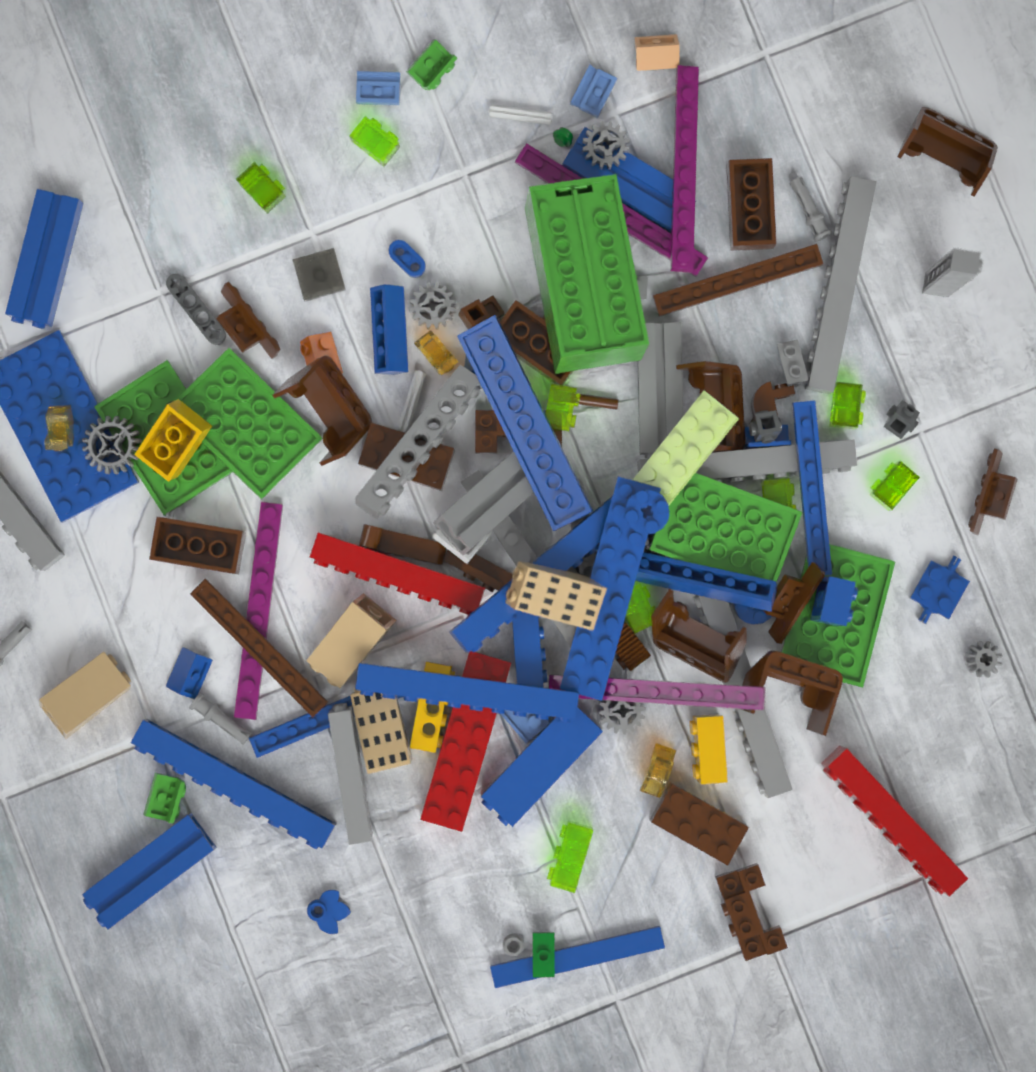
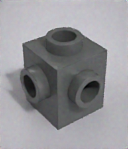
M902 400L898 406L893 405L886 414L889 418L884 427L902 439L908 431L911 433L919 423L916 419L920 412L914 406Z
M776 410L759 411L753 416L751 423H749L750 435L754 436L755 442L762 441L763 444L775 441L782 431L781 420L778 418Z

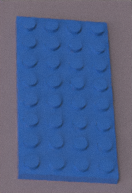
M57 330L0 360V406L60 522L63 523L138 484L139 481L132 467L128 464H125L127 467L126 472H123L119 467V474H114L113 470H111L110 474H105V468L99 472L97 471L98 464L92 467L90 466L92 459H85V456L90 452L82 450L83 447L88 446L82 440L84 438L89 439L90 436L85 434V431H93L90 426L91 423L99 426L97 419L101 417L94 407L98 402L60 330ZM109 429L103 431L108 436H113ZM99 437L96 442L97 454L100 453L99 450L102 447V441ZM106 439L110 444V448L118 451L115 448V442ZM111 454L105 457L103 461L113 463L121 458L116 454Z

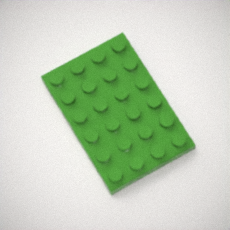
M228 348L177 399L212 425L202 443L262 500L323 438L280 396L274 399L272 395L275 391Z
M166 360L94 407L104 423L106 416H110L112 422L115 416L120 418V422L123 418L127 419V425L131 423L135 425L132 431L137 430L140 433L135 439H141L143 442L167 404L175 401L186 390V387L170 362ZM109 428V431L114 436L116 433L119 434L122 429ZM127 436L125 437L126 440L122 443V449L125 454L129 446ZM203 443L200 444L181 474L169 482L142 460L131 459L134 463V470L164 516L233 473Z
M695 473L669 505V519L661 530L654 533L649 550L676 560L777 582L802 512Z
M829 544L832 575H825L824 577L831 576L856 582L855 587L858 588L856 599L851 602L850 609H853L851 622H847V626H833L811 621L810 618L816 595L815 590L784 639L781 652L835 669L841 673L843 683L863 688L895 561ZM807 554L800 579L808 569Z

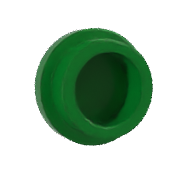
M560 127L553 132L554 142L558 146H571L574 137L568 129Z

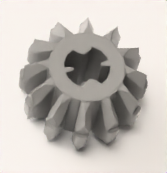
M978 641L977 647L974 645L969 647L973 653H965L966 657H970V660L966 661L965 665H972L969 669L970 673L976 671L977 677H982L984 673L987 678L991 676V672L994 674L998 673L995 665H1003L1002 662L997 661V658H1001L1003 655L1001 653L995 654L998 646L991 648V642L986 641L983 644L982 641ZM983 656H987L988 659L984 661L985 663L980 662V658H983Z

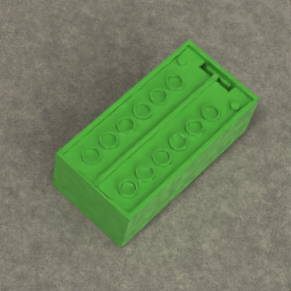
M617 175L529 187L525 203V214L555 374L641 361L649 345Z

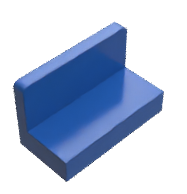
M788 424L782 425V431L775 441L763 444L762 441L755 442L754 436L750 435L749 427H745V449L792 445L791 440H789Z
M183 647L166 687L179 695L195 699L199 694L213 660Z

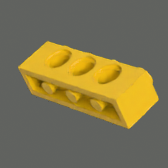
M427 661L425 663V672L455 676V671H451L452 666ZM419 698L410 748L436 753L437 748L441 749L443 736L439 734L441 727L446 725L447 714L443 713L448 702L439 701V711L437 713H430L427 709L426 699ZM432 723L435 726V732L431 735L426 734L423 731L424 724Z

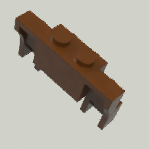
M475 410V454H497V437H506L494 410ZM544 410L562 447V410Z
M755 863L715 876L724 901L721 904V908L725 917L729 915L731 924L728 927L731 936H736L744 960L748 961L765 954L770 955L787 949L788 947L779 925L763 931L749 891L765 886L759 865Z

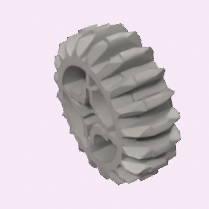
M106 416L105 423L101 418L97 419L99 426L91 423L90 426L93 431H85V434L90 436L89 439L84 438L82 442L88 444L82 450L90 452L85 456V459H92L90 462L92 467L98 464L97 471L99 472L105 468V474H110L111 470H113L114 474H119V467L123 472H126L127 467L125 464L133 467L134 463L131 459L139 460L134 455L135 451L139 448L136 447V444L142 443L141 439H135L140 434L139 431H132L135 425L132 423L127 425L128 420L125 418L120 422V418L115 416L112 422L111 417ZM109 428L122 429L119 434L116 433L114 436H108L103 432ZM127 436L129 446L125 454L122 449V443L126 440L125 437ZM98 437L102 441V447L99 450V454H97L96 451V442ZM106 439L115 442L114 445L118 451L111 449ZM111 454H116L121 458L113 463L103 461L105 457Z

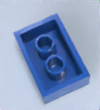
M831 576L824 577L816 590L810 620L833 626H847V622H851L853 616V609H850L852 600L855 601L858 588L855 587L856 582Z

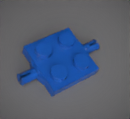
M953 556L948 567L941 566L932 560L929 562L910 597L911 600L919 603L924 609L918 621L927 624L932 613L950 619L970 582L955 571L961 561L960 558L957 559L956 556Z

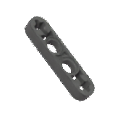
M180 274L170 275L166 280V286L211 344H222L226 339V332L183 276ZM174 279L177 281L181 280L179 284L185 292L181 294L176 287L172 288L174 285L172 281ZM188 295L195 297V304L191 307H187L184 304V298ZM201 312H206L209 317L208 321L204 324L197 321V315ZM211 325L215 331H221L219 333L220 338L218 340L216 338L211 339L210 337L213 334L207 327Z

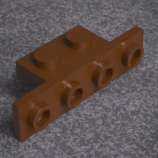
M230 282L225 283L221 294L232 308L218 315V322L242 353L260 343L270 358L274 359L281 350L277 340L270 336L264 323L257 319L251 306L241 298L238 289L232 286Z
M994 448L993 453H990L988 456L987 466L989 467L987 473L981 479V494H978L976 497L975 514L969 520L970 532L975 535H979L985 515L1006 520L1018 480L1016 477L997 473L1003 455L999 449Z
M447 550L445 553L444 561L463 571L464 574L462 576L474 582L477 579L483 582L481 587L492 593L495 589L500 590L513 579L512 573L477 554L466 564L450 550Z
M814 562L810 564L801 579L784 574L776 587L772 611L763 610L767 615L777 617L768 633L778 644H782L825 576V572Z

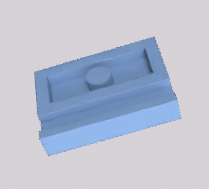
M589 65L570 105H574L580 110L598 118L617 78Z
M357 71L356 104L399 105L400 72Z
M505 710V714H501L525 743H528L550 723L548 720L535 718L536 714L527 713L526 717L513 715L514 711Z

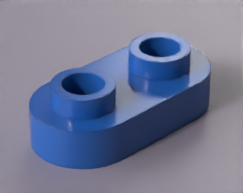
M396 240L390 244L388 250L390 258L408 276L418 278L424 274L426 265L423 258L405 241ZM398 249H402L404 251V253L401 256H398L396 254V251ZM413 264H418L419 269L413 271L411 269V266Z

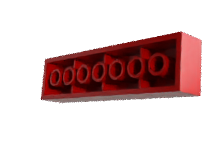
M317 533L310 554V558L314 559V564L326 568L331 564L335 566V571L347 575L349 571L356 573V578L368 582L370 578L377 580V585L386 588L394 585L398 587V592L410 595L412 591L418 593L417 598L431 602L433 598L439 600L438 605L449 609L452 608V605L460 607L459 612L470 615L480 606L485 592L484 587L321 533Z
M470 651L462 677L506 682L512 662ZM461 704V708L453 707L420 820L463 832L497 713L491 712L492 708L483 707V711L470 710V705Z
M837 747L821 763L825 767L822 771L831 780H837L840 783L837 787L843 794L849 798L852 796L855 799L852 803L859 811L870 815L867 819L874 827L884 830L882 835L889 843L894 846L898 845L899 849L897 851L905 860H908L910 863L913 861L914 865L912 867L920 876L929 879L927 883L935 892H938L940 895L944 893L950 897L969 879L847 748Z

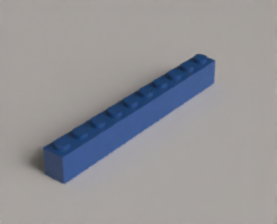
M613 495L531 564L563 571L568 570L571 566L573 569L579 566L584 561L582 559L587 553L591 555L598 550ZM512 580L449 631L465 652H476L484 645L482 641L486 637L491 639L500 632L498 627L504 622L509 624L517 617L515 613L518 610L505 603L506 594L511 587Z
M359 663L355 690H360V695L373 696V693L376 692L382 693V698L395 699V695L404 696V701L417 702V698L426 699V704L439 705V701L448 702V707L461 708V704L470 705V710L483 711V707L492 708L491 712L505 714V710L514 711L513 715L526 717L527 713L536 714L535 718L548 720L549 716L558 717L557 721L570 723L571 719H576L579 692Z
M149 719L142 721L130 742L135 745L134 749L142 754L150 753L154 756L153 760L162 765L168 763L173 766L172 770L180 775L188 774L192 777L191 780L200 786L206 784L211 787L210 791L221 797L223 794L231 798L229 801L238 807L246 806L249 808L248 812L259 818L261 815L269 819L268 823L276 828L284 827L288 830L287 834L296 839L299 836L307 840L306 844L314 849L325 846L337 824Z

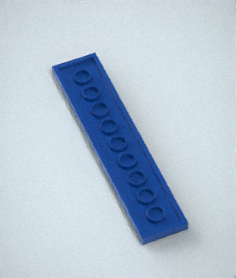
M494 315L457 335L552 530L556 531L593 512L497 316Z
M618 476L590 579L607 589L594 629L589 630L576 627L560 685L562 690L579 692V695L600 701L603 700L648 534L638 533L630 527L625 517V506L633 494L641 490H654L660 493L661 488ZM651 506L641 508L643 518L653 516L654 513L651 511Z

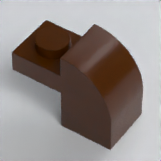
M491 296L482 302L477 299L461 308L458 316L466 328L470 329L494 315L499 319L504 316L505 312L495 297Z
M770 381L759 387L751 400L753 416L759 411H777L775 400L795 395L794 385L788 386L787 383L775 385V389L772 390Z

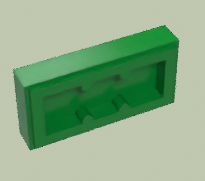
M532 932L533 978L555 977V933Z

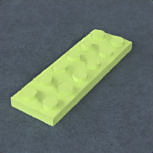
M703 391L633 480L661 488L660 494L665 497L668 505H670L739 418L710 394Z

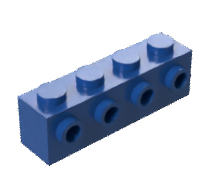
M383 284L371 287L375 374L397 375L407 373L408 354L404 286Z
M517 611L515 613L517 617L512 621L517 684L544 688L543 683H548L547 670H542V661H546L545 648L540 646V639H544V628L539 626L538 619L541 616Z

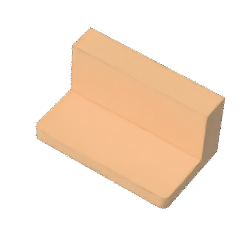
M677 34L634 37L636 68L638 71L677 68L679 65V40Z

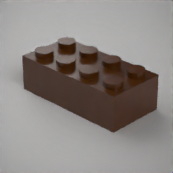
M772 158L729 160L726 165L730 251L774 249L776 246Z
M515 300L500 321V324L517 358L559 388H562L573 371L555 374L546 321Z
M371 422L358 464L377 471L406 433ZM418 439L415 441V443L419 446H423L426 444V442L422 439ZM440 444L437 448L433 447L429 452L430 457L424 465L420 463L416 468L417 473L410 482L442 491L455 449ZM404 456L402 460L404 462H411L413 458L411 456ZM396 472L389 474L397 478L400 477V475Z
M156 517L149 560L239 575L246 532Z
M671 782L650 818L651 823L727 866L749 829L746 824Z

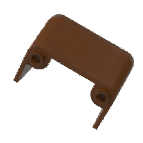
M922 107L903 141L897 157L901 159L904 153L910 157L920 156L924 153L960 172L961 182L968 187L973 186L971 196L975 197L993 167L998 146L989 138L935 110Z
M322 356L288 378L272 395L274 399L286 393H289L293 398H299L304 395L325 424L327 430L323 433V443L329 452L319 462L321 466L346 456L366 434L372 422L369 412L329 356Z
M709 361L676 365L678 370L689 371L688 381L693 388L700 390V395L703 391H706L739 418L712 453L743 450L745 447L742 372L737 365Z
M669 589L651 615L653 643L660 650L725 683L729 682L746 646L747 628L742 627L740 632H727L725 636L690 618L687 606L681 602H675L673 590Z
M775 650L767 652L747 671L742 686L763 687L767 676L803 687L800 696L801 702L804 706L812 708L806 729L826 736L843 683L841 673L835 669ZM741 709L752 714L755 713L753 709Z

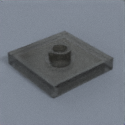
M334 248L292 259L304 302L346 290Z

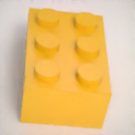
M177 399L167 404L134 455L169 482L181 474L212 428V425Z
M720 714L693 716V721H689L690 734L694 735V742L691 743V754L696 758V764H692L693 778L695 777L700 784L728 783L723 716Z

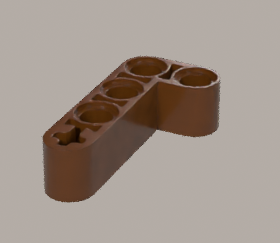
M363 524L359 546L438 565H443L447 549L437 541Z

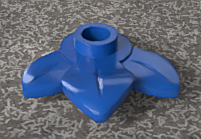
M336 890L325 891L319 899L311 901L307 907L309 918L317 921L319 929L328 934H337V921L346 918L351 913L346 904L338 901L339 891ZM316 906L322 908L320 914L315 913L314 908Z

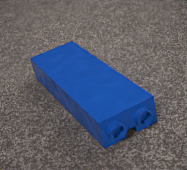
M584 127L573 148H571L563 161L562 166L583 179L616 174L622 203L671 233L673 179L630 153H623L626 156L625 161L619 159L620 165L617 167L613 163L611 170L607 168V165H604L601 170L598 163L592 166V159H585L588 152H583L582 149L584 146H587L583 143V138H588L586 131H593ZM596 135L593 138L592 143L594 141H597L600 135ZM603 142L602 146H604L605 149H609V145H607V142ZM620 148L614 150L612 158L618 154Z
M41 189L36 190L5 312L7 316L11 317L12 322L24 324V321L32 322L33 327L45 329V326H53L84 204L80 199L58 195Z
M578 707L576 719H571L570 723L557 721L558 717H555L481 794L483 798L481 803L490 811L494 809L499 814L497 818L505 826L510 824L513 827L603 732Z
M190 813L82 894L84 897L83 902L88 909L94 908L98 913V916H96L98 923L102 927L110 929L217 847L193 814Z

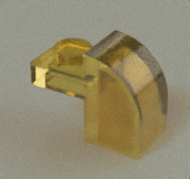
M431 330L414 343L425 359L441 376L444 373L450 372L454 365L458 363L454 355L446 349Z
M71 405L49 406L45 416L48 429L44 442L45 449L54 451L68 449L69 446H73L74 422Z
M655 743L649 765L643 776L640 787L641 792L658 798L661 797L674 765L673 761L676 750Z

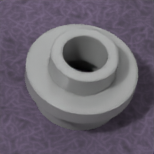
M518 934L506 936L503 940V950L510 956L521 954L524 950L523 938ZM511 941H516L518 943V946L516 948H511L509 946V943Z

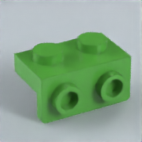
M433 39L406 73L424 90H434L441 83L442 80L440 78L455 67L454 62L457 60V57L451 55L437 40Z
M155 772L143 815L174 824L175 819L180 814V799L184 797L186 792L185 781L179 777Z

